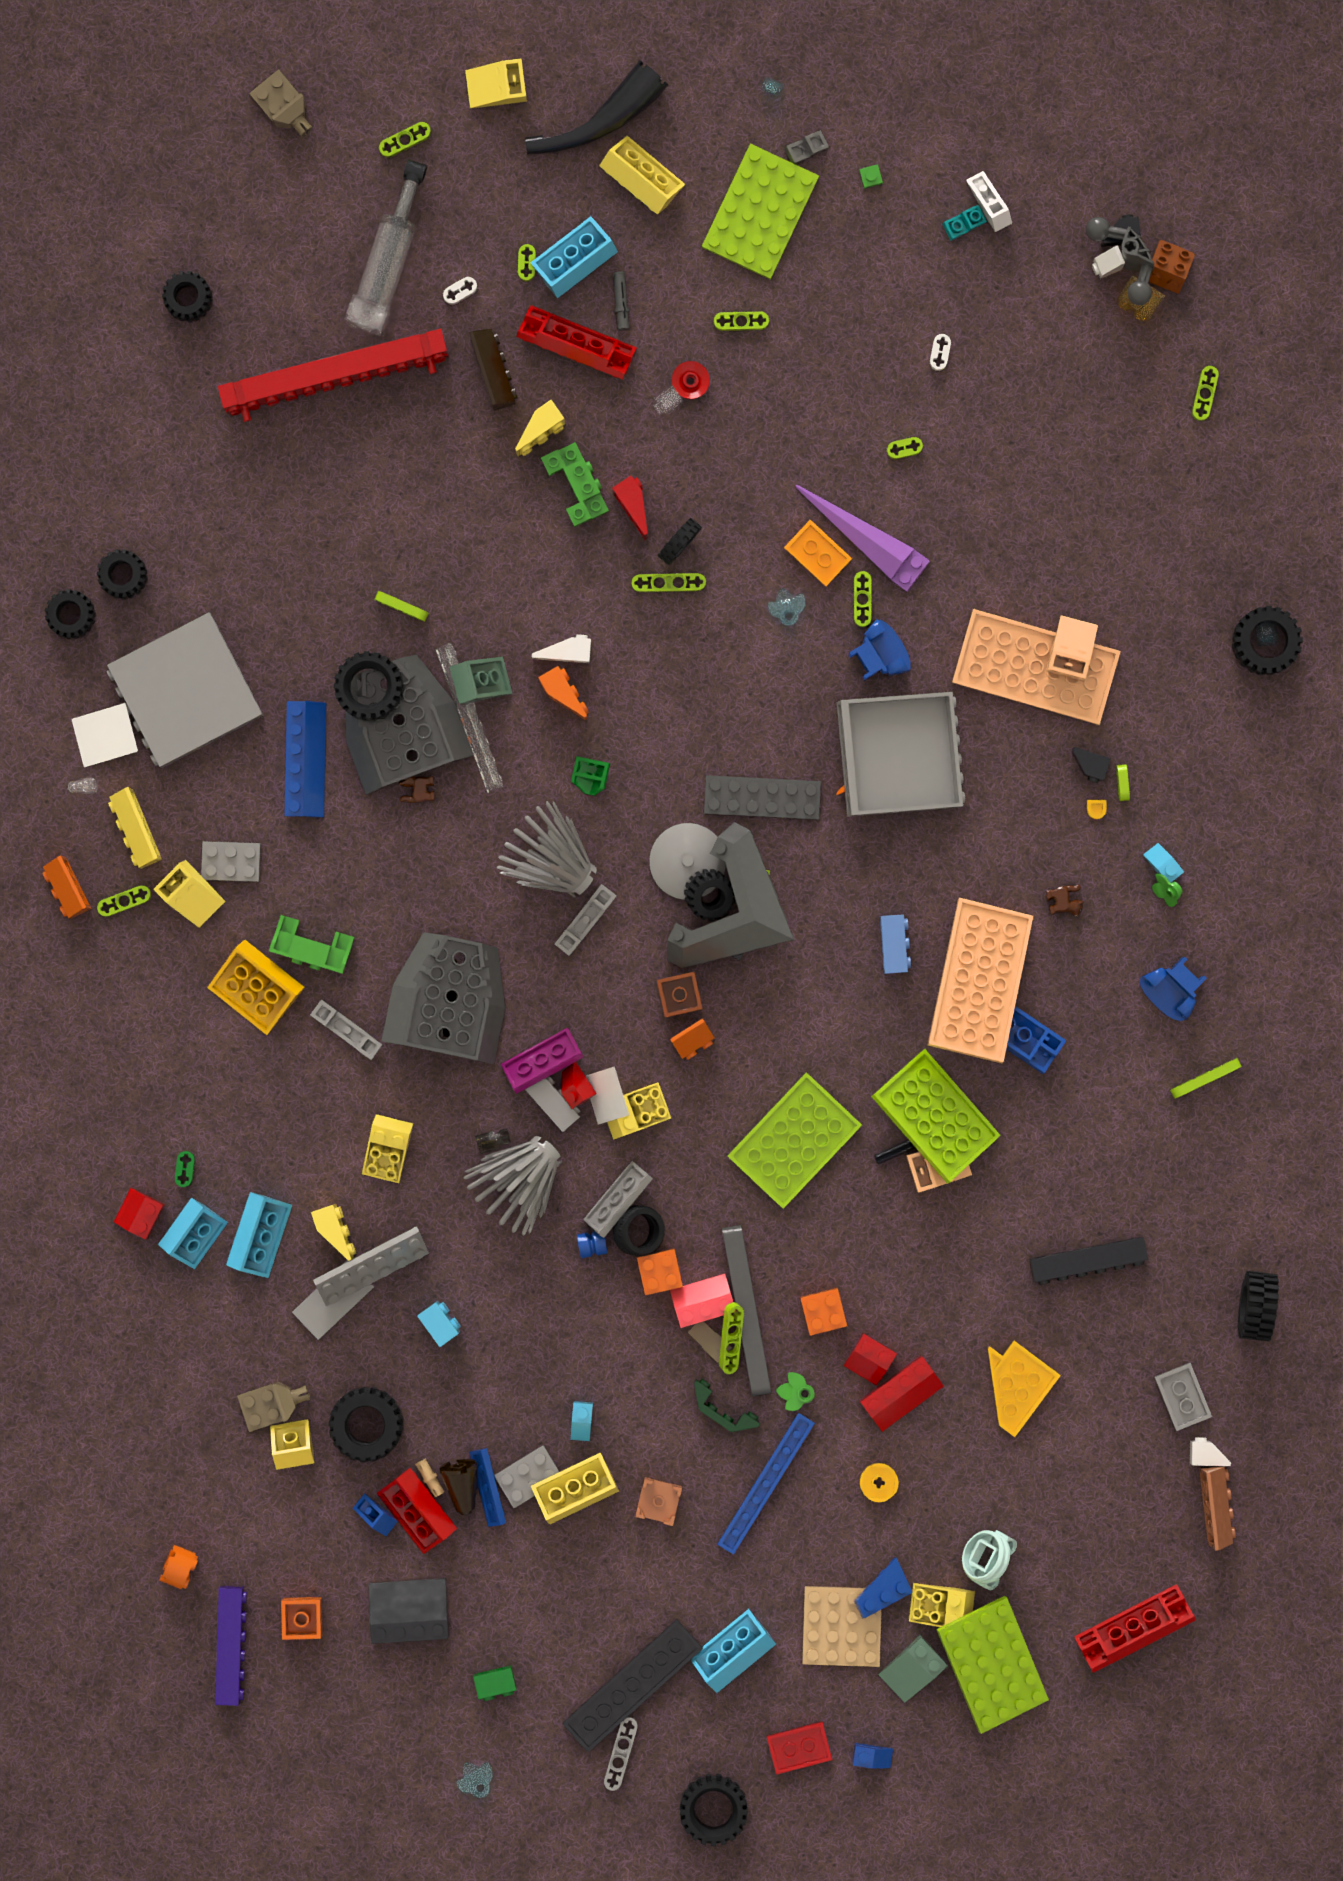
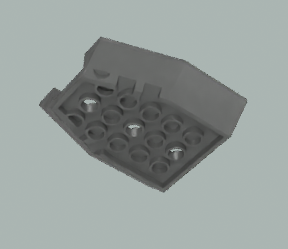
M417 655L391 661L400 672L403 681V694H401L400 703H397L395 706L396 709L388 713L387 717L378 718L376 721H363L362 719L354 718L346 712V742L366 795L448 763L458 762L474 756L455 702ZM368 669L356 674L351 682L353 698L363 705H373L381 701L387 692V689H383L380 685L381 681L386 679L384 674L376 669ZM396 715L404 716L405 721L402 725L394 723ZM409 751L417 752L418 757L415 761L407 759Z
M423 932L392 985L381 1042L414 1047L494 1065L505 1011L498 948L479 942ZM456 953L463 954V963L457 964L454 961ZM450 990L454 991L457 995L456 1000L453 1002L448 1001L446 998V994ZM442 1028L447 1029L449 1032V1036L445 1040L439 1037V1031Z

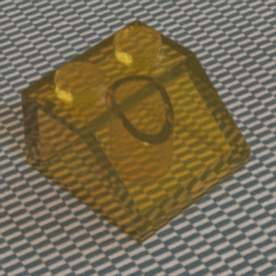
M1132 275L1116 301L1123 310L1134 312V316L1137 319L1149 321L1165 295L1151 287L1152 297L1148 303L1144 305L1133 304L1128 298L1127 291L1129 286L1137 281L1138 278Z

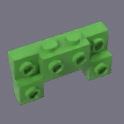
M575 442L541 457L548 475L551 476L563 470L579 503L566 509L574 528L609 512L599 491L602 489L598 479L594 480L591 474L594 470L589 461L585 462Z
M283 915L280 916L270 945V952L292 958L291 962L302 965V962L309 963V968L319 971L322 967L344 973L355 937L336 932L332 946L296 936L300 920Z

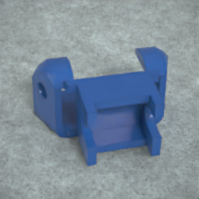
M876 619L864 633V644L849 652V657L852 658L856 655L866 670L867 674L863 675L864 681L880 671L882 674H887V676L908 673L911 669L910 658L902 641L893 628L882 620Z
M1181 957L1171 969H1163L1161 967L1140 978L1141 988L1149 1000L1165 1015L1177 1021L1189 1018L1196 1004L1194 999L1196 994L1194 991L1207 979L1205 976H1200L1198 979L1183 965L1188 960L1186 957Z

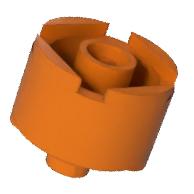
M173 1545V1549H171L163 1567L164 1573L160 1576L159 1581L179 1589H186L190 1581L189 1572L190 1570L194 1571L198 1561L196 1553Z

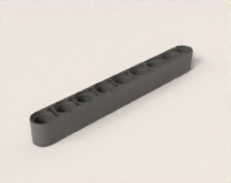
M741 1225L722 1228L734 1298L735 1302L744 1310L742 1342L752 1397L771 1394Z

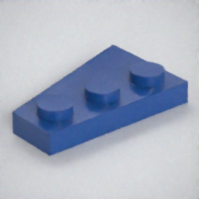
M893 1558L889 1562L890 1564L878 1574V1577L854 1600L862 1619L913 1593L897 1558Z

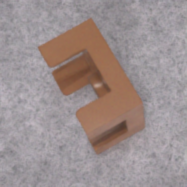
M645 1477L635 1517L649 1518L673 1526L682 1486Z

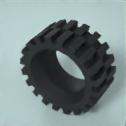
M1272 606L1259 607L1246 614L1236 625L1235 633L1232 636V640H1234L1232 648L1236 652V659H1239L1241 661L1240 664L1243 667L1246 666L1249 669L1248 671L1252 673L1257 672L1258 675H1273L1288 668L1298 658L1297 655L1302 649L1300 647V644L1303 642V637H1300L1302 630L1301 627H1297L1296 623L1298 621L1295 618L1292 619L1288 611L1283 612L1281 611L1282 608H1272ZM1269 622L1277 625L1283 631L1286 643L1283 652L1278 657L1263 658L1254 652L1250 644V635L1256 625Z
M364 651L361 654L358 652L353 657L345 659L346 662L339 666V671L334 677L335 696L341 707L354 718H359L363 721H376L378 718L387 717L388 713L396 709L395 706L397 703H400V697L403 694V681L397 667L389 658L377 652L370 653L369 651ZM364 669H376L383 673L387 680L385 696L381 701L373 705L358 703L351 694L353 677Z
M1246 1271L1242 1282L1238 1309L1239 1338L1267 1342L1271 1340L1278 1310L1279 1279L1277 1274Z
M706 1774V1777L703 1778L700 1776L696 1778L695 1782H691L687 1790H684L680 1801L681 1823L684 1825L687 1834L690 1833L693 1840H699L703 1845H706V1843H710L711 1846H716L717 1843L725 1845L728 1840L732 1842L736 1839V1835H740L743 1831V1826L747 1821L748 1808L745 1794L739 1788V1785L736 1782H732L731 1778L727 1776L726 1778L722 1777L721 1774H716V1776ZM710 1791L725 1794L733 1806L729 1820L716 1827L701 1823L694 1810L699 1797Z

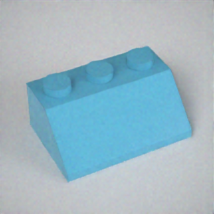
M191 1198L158 1245L170 1256L195 1269L228 1222L202 1203Z

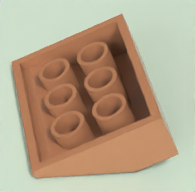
M1224 1466L1199 1467L1207 1542L1210 1547L1217 1551L1233 1544V1539L1236 1538L1235 1528L1231 1527L1230 1520L1233 1519L1232 1507L1229 1508L1228 1500H1231V1491L1226 1485V1481H1229L1228 1469H1225Z

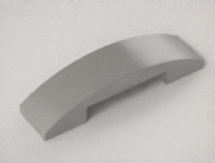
M601 884L576 918L555 942V945L570 956L617 895Z
M323 1000L318 1003L310 1014L370 1060L374 1058L383 1046L379 1041Z

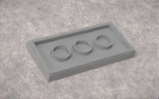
M631 1161L583 1220L604 1238L653 1178L635 1162Z
M372 1284L365 1286L327 1307L316 1289L292 1313L319 1340L374 1286Z

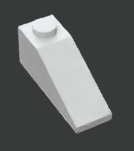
M983 171L966 180L986 219L995 232L1012 224L1009 209Z
M576 635V638L571 637L532 653V659L590 663L591 639H587V635Z

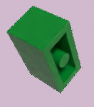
M512 1665L477 1673L473 1676L478 1699H483L484 1701L495 1699V1695L502 1694L503 1697L514 1694L513 1691L517 1689Z

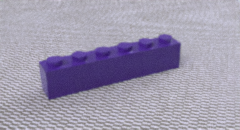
M220 1586L215 1705L238 1706L240 1700H244V1689H241V1681H244L245 1669H241V1663L245 1662V1650H242V1642L246 1641V1631L243 1630V1623H246L247 1612L243 1611V1603H247V1592H244V1587Z

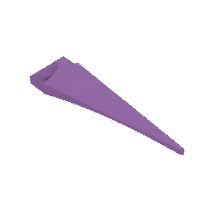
M795 485L797 490L822 512L893 583L904 591L908 592L930 563L927 558L914 550V548L799 485Z

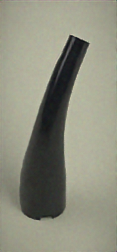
M639 60L589 122L570 132L554 137L543 138V135L526 137L527 155L551 153L579 147L610 134L648 108L668 87V83L664 82L661 84V77L648 65L643 68V62Z

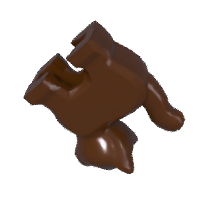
M413 776L399 783L406 788L413 787L412 796L403 795L399 799L400 802L422 803L424 801H435L434 791H427V787L434 786L433 776L428 778Z
M1079 884L1075 886L1066 885L1046 891L1047 901H1050L1052 898L1055 900L1054 905L1048 906L1050 914L1070 912L1073 916H1078L1083 909L1084 901H1069V892H1077L1081 889V886Z

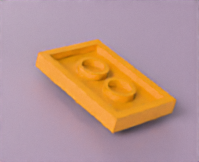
M811 520L784 547L788 553L825 587L852 560L842 548Z

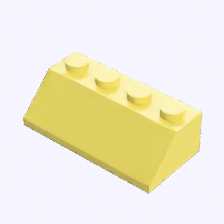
M628 136L612 147L599 165L607 174L611 175L621 186L629 190L657 215L668 206L685 186V183Z
M126 787L110 796L111 802L108 803L112 813L116 812L118 820H116L119 830L124 831L126 837L123 840L126 847L132 850L133 855H131L134 866L138 865L142 869L161 861V855L133 789Z
M601 1453L531 1486L542 1513L549 1524L619 1492Z

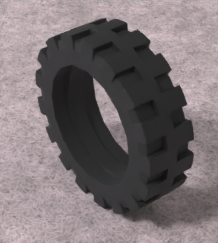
M690 518L666 543L658 557L667 565H670L696 537L702 526Z

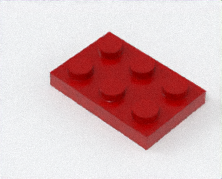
M822 1721L766 1736L776 1775L832 1760Z

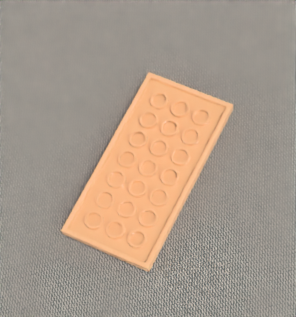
M973 609L952 683L1100 725L1121 651L1094 644L1084 681L1047 672L1056 632Z
M963 898L958 899L928 1046L997 1063L1004 1062L1033 920L1032 915Z

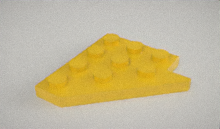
M1013 1341L1003 1355L989 1346L988 1355L998 1424L1015 1437L1061 1375L1016 1341Z

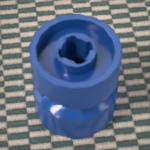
M593 1231L591 1235L588 1233L577 1234L581 1259L592 1257L594 1253L597 1256L608 1254L605 1237H601L596 1231Z

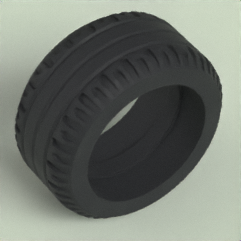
M632 1205L613 1226L612 1235L614 1236L615 1244L624 1253L633 1256H647L661 1246L665 1236V1226L662 1217L653 1208ZM641 1214L648 1222L649 1235L642 1245L635 1247L629 1239L628 1227L632 1219Z

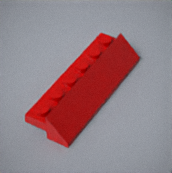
M532 305L529 307L516 336L525 342H530L543 349L550 350L560 356H565L622 380L625 374H627L637 347Z
M1176 1584L1074 1636L1094 1673L1196 1621Z

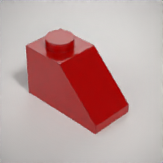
M576 1062L562 1071L561 1094L571 1109L587 1102L597 1094Z

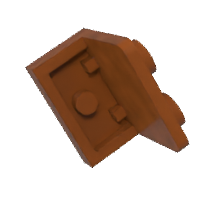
M1160 240L1152 258L1154 270L1151 272L1149 282L1179 294L1194 259V253Z

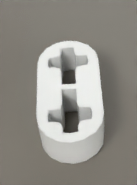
M465 277L447 287L443 293L445 302L454 305L476 292L477 283L473 278ZM465 282L473 283L472 290L465 289L461 291L465 287ZM449 291H451L452 293H455L457 291L460 292L455 295V300H452L451 298L447 299V297L449 296Z
M945 334L937 335L933 342L930 366L936 371L943 370L948 361L951 340ZM944 338L947 345H944L943 350L939 351L940 344L937 341ZM938 354H942L941 361H943L944 364H940V366L937 367L936 363L933 362V360L937 359Z

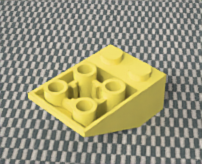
M522 59L505 60L465 70L470 109L527 102Z
M552 400L535 410L515 448L517 456L521 454L526 456L532 451L534 445L537 443L539 446L548 440L547 437L550 434L554 433L556 435L564 429L565 419Z
M186 860L180 862L154 888L155 892L168 905L199 928L226 902Z
M659 1083L623 1095L629 1116L607 1123L614 1140L671 1119Z
M381 1115L375 1116L362 1170L363 1175L399 1183L413 1123Z
M333 1204L311 1212L317 1231L348 1261L354 1259L353 1255L356 1254L353 1243L349 1244L347 1237L350 1236L347 1225L342 1223L341 1218L344 1215L341 1207Z
M913 1583L909 1622L942 1627L973 1612L975 1591Z

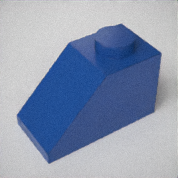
M365 1493L353 1507L372 1529L384 1536H387L398 1522L387 1510Z
M855 1743L852 1764L853 1766L866 1768H890L893 1748Z

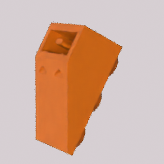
M559 666L538 677L549 698L582 719H588L586 715L589 713L584 702L579 703L577 699L579 694L574 685L570 686L567 681L570 679L564 668L560 670Z

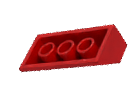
M921 1355L859 1401L883 1432L943 1388L944 1385Z
M411 1468L404 1471L377 1492V1495L423 1554L444 1541L457 1529L453 1521L443 1511Z

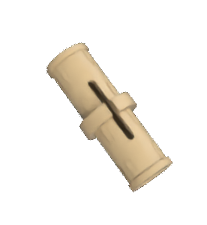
M426 1458L415 1464L423 1477L422 1481L424 1484H427L434 1498L445 1492L436 1478V1472L432 1471Z

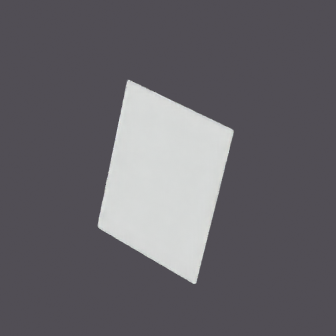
M126 703L72 719L84 767L138 751Z
M615 1067L586 1075V1078L597 1093L590 1100L598 1125L629 1116Z

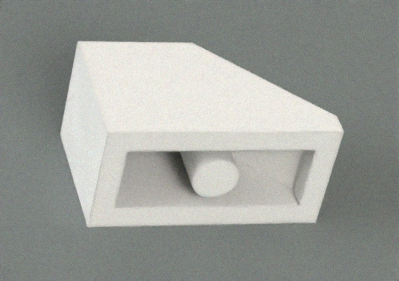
M1118 245L1095 257L1092 268L1095 275L1099 274L1100 279L1122 270L1125 261Z
M1195 1437V1441H1190L1191 1465L1231 1466V1462L1212 1442L1207 1441L1206 1437Z

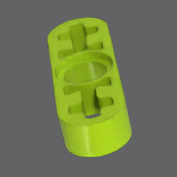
M419 122L384 139L379 145L380 153L382 156L390 158L427 140L431 135L430 127L425 122ZM419 127L427 129L425 131L426 135L418 134L416 135L417 140L414 141L410 131L413 130L414 134L419 132ZM408 135L411 138L410 143L402 145L400 143L401 136ZM396 139L397 144L400 147L399 149H397L396 146H394L391 148L392 152L388 153V151H383V149H385V144L392 146L395 144L393 140Z
M761 311L721 312L714 317V326L720 331L763 330L769 324L768 315ZM730 316H734V327H730L731 323H725L723 327L720 323H717L720 317H724V320H730ZM739 316L747 319L745 326L741 327L736 324V319ZM749 316H753L752 320H757L759 316H762V319L766 320V322H763L762 326H759L758 322H752L753 326H749Z
M1213 366L1205 367L1200 374L1192 409V416L1197 421L1206 420L1210 414L1219 376L1218 370ZM1209 370L1215 375L1209 382V384H1213V387L1208 384L1202 385V382L1206 383L1207 376L1204 373H1207ZM1206 388L1210 391L1208 399H1203L1200 396L1201 389ZM1198 400L1203 403H1209V405H1204L1203 411L1206 414H1203L1202 417H1199V413L1196 412L1201 407V403H1197Z
M865 571L858 572L854 577V622L859 627H866L871 622V576ZM861 575L868 579V582L864 584V589L868 588V591L861 590L857 592V588L861 589V582H857ZM860 594H865L868 597V602L864 605L859 604L857 601V597ZM857 607H868V611L864 610V616L868 617V620H865L863 624L860 620H857V617L861 615V610L857 611Z
M381 591L377 592L374 599L423 622L426 621L429 614L420 608Z
M146 886L132 888L101 900L98 903L97 910L99 914L105 917L117 914L148 902L151 898V891ZM140 889L147 891L144 900L138 897L135 899L137 903H133V897L130 895L131 892L135 896L140 893ZM122 896H128L130 899V903L126 907L121 906L119 903V899ZM112 899H115L118 910L115 907L110 908L109 913L101 910L104 907V903L107 905L114 904Z

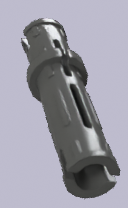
M614 272L616 302L614 312L617 314V330L625 331L630 329L628 320L630 309L627 307L625 272Z

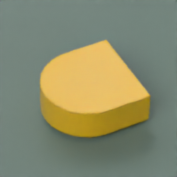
M1087 800V813L1092 819H1100L1106 814V800Z

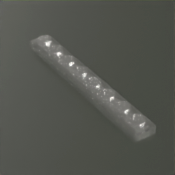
M448 643L436 649L487 793L503 787L502 778L495 765V759L491 754L489 742L482 729V723L478 718L475 704L473 702L459 704L450 667L459 664L452 643Z

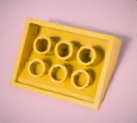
M244 940L233 950L207 988L264 1034L268 1035L297 999L304 986L248 941Z

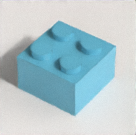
M436 1301L417 1317L438 1346L441 1347L460 1333L459 1328L461 1325L455 1317L451 1319L448 1315L450 1310L444 1302Z

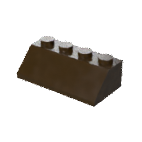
M492 329L469 332L493 410L496 411L515 405L514 399L518 397L515 388H511L509 381L512 380L509 369H504L503 363L506 362L503 351L499 352L497 347L500 344L498 334H493Z

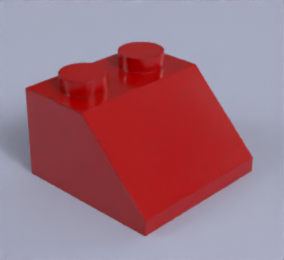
M130 1188L114 1223L147 1240L165 1204Z
M862 1333L843 1366L877 1385L897 1353Z

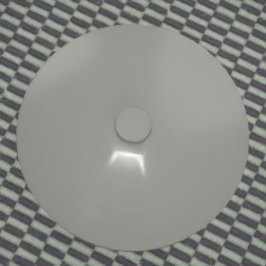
M692 823L678 824L665 830L656 839L650 853V870L656 884L666 894L685 900L684 890H687L685 885L691 882L689 878L691 876L695 877L696 872L703 873V869H707L710 872V869H715L716 872L720 871L724 875L725 861L710 854L718 837L709 829ZM710 887L706 889L701 897L706 896L707 894L712 892L716 887Z

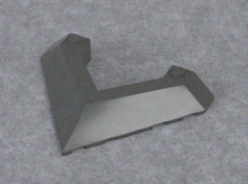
M734 822L718 836L710 852L711 855L726 863L739 913L695 930L675 923L667 940L668 961L684 969L692 965L704 964L716 959L727 958L755 951V949L795 940L787 924L788 921L783 908L779 904V898L769 873L764 867L763 858L759 848L756 847L751 830Z

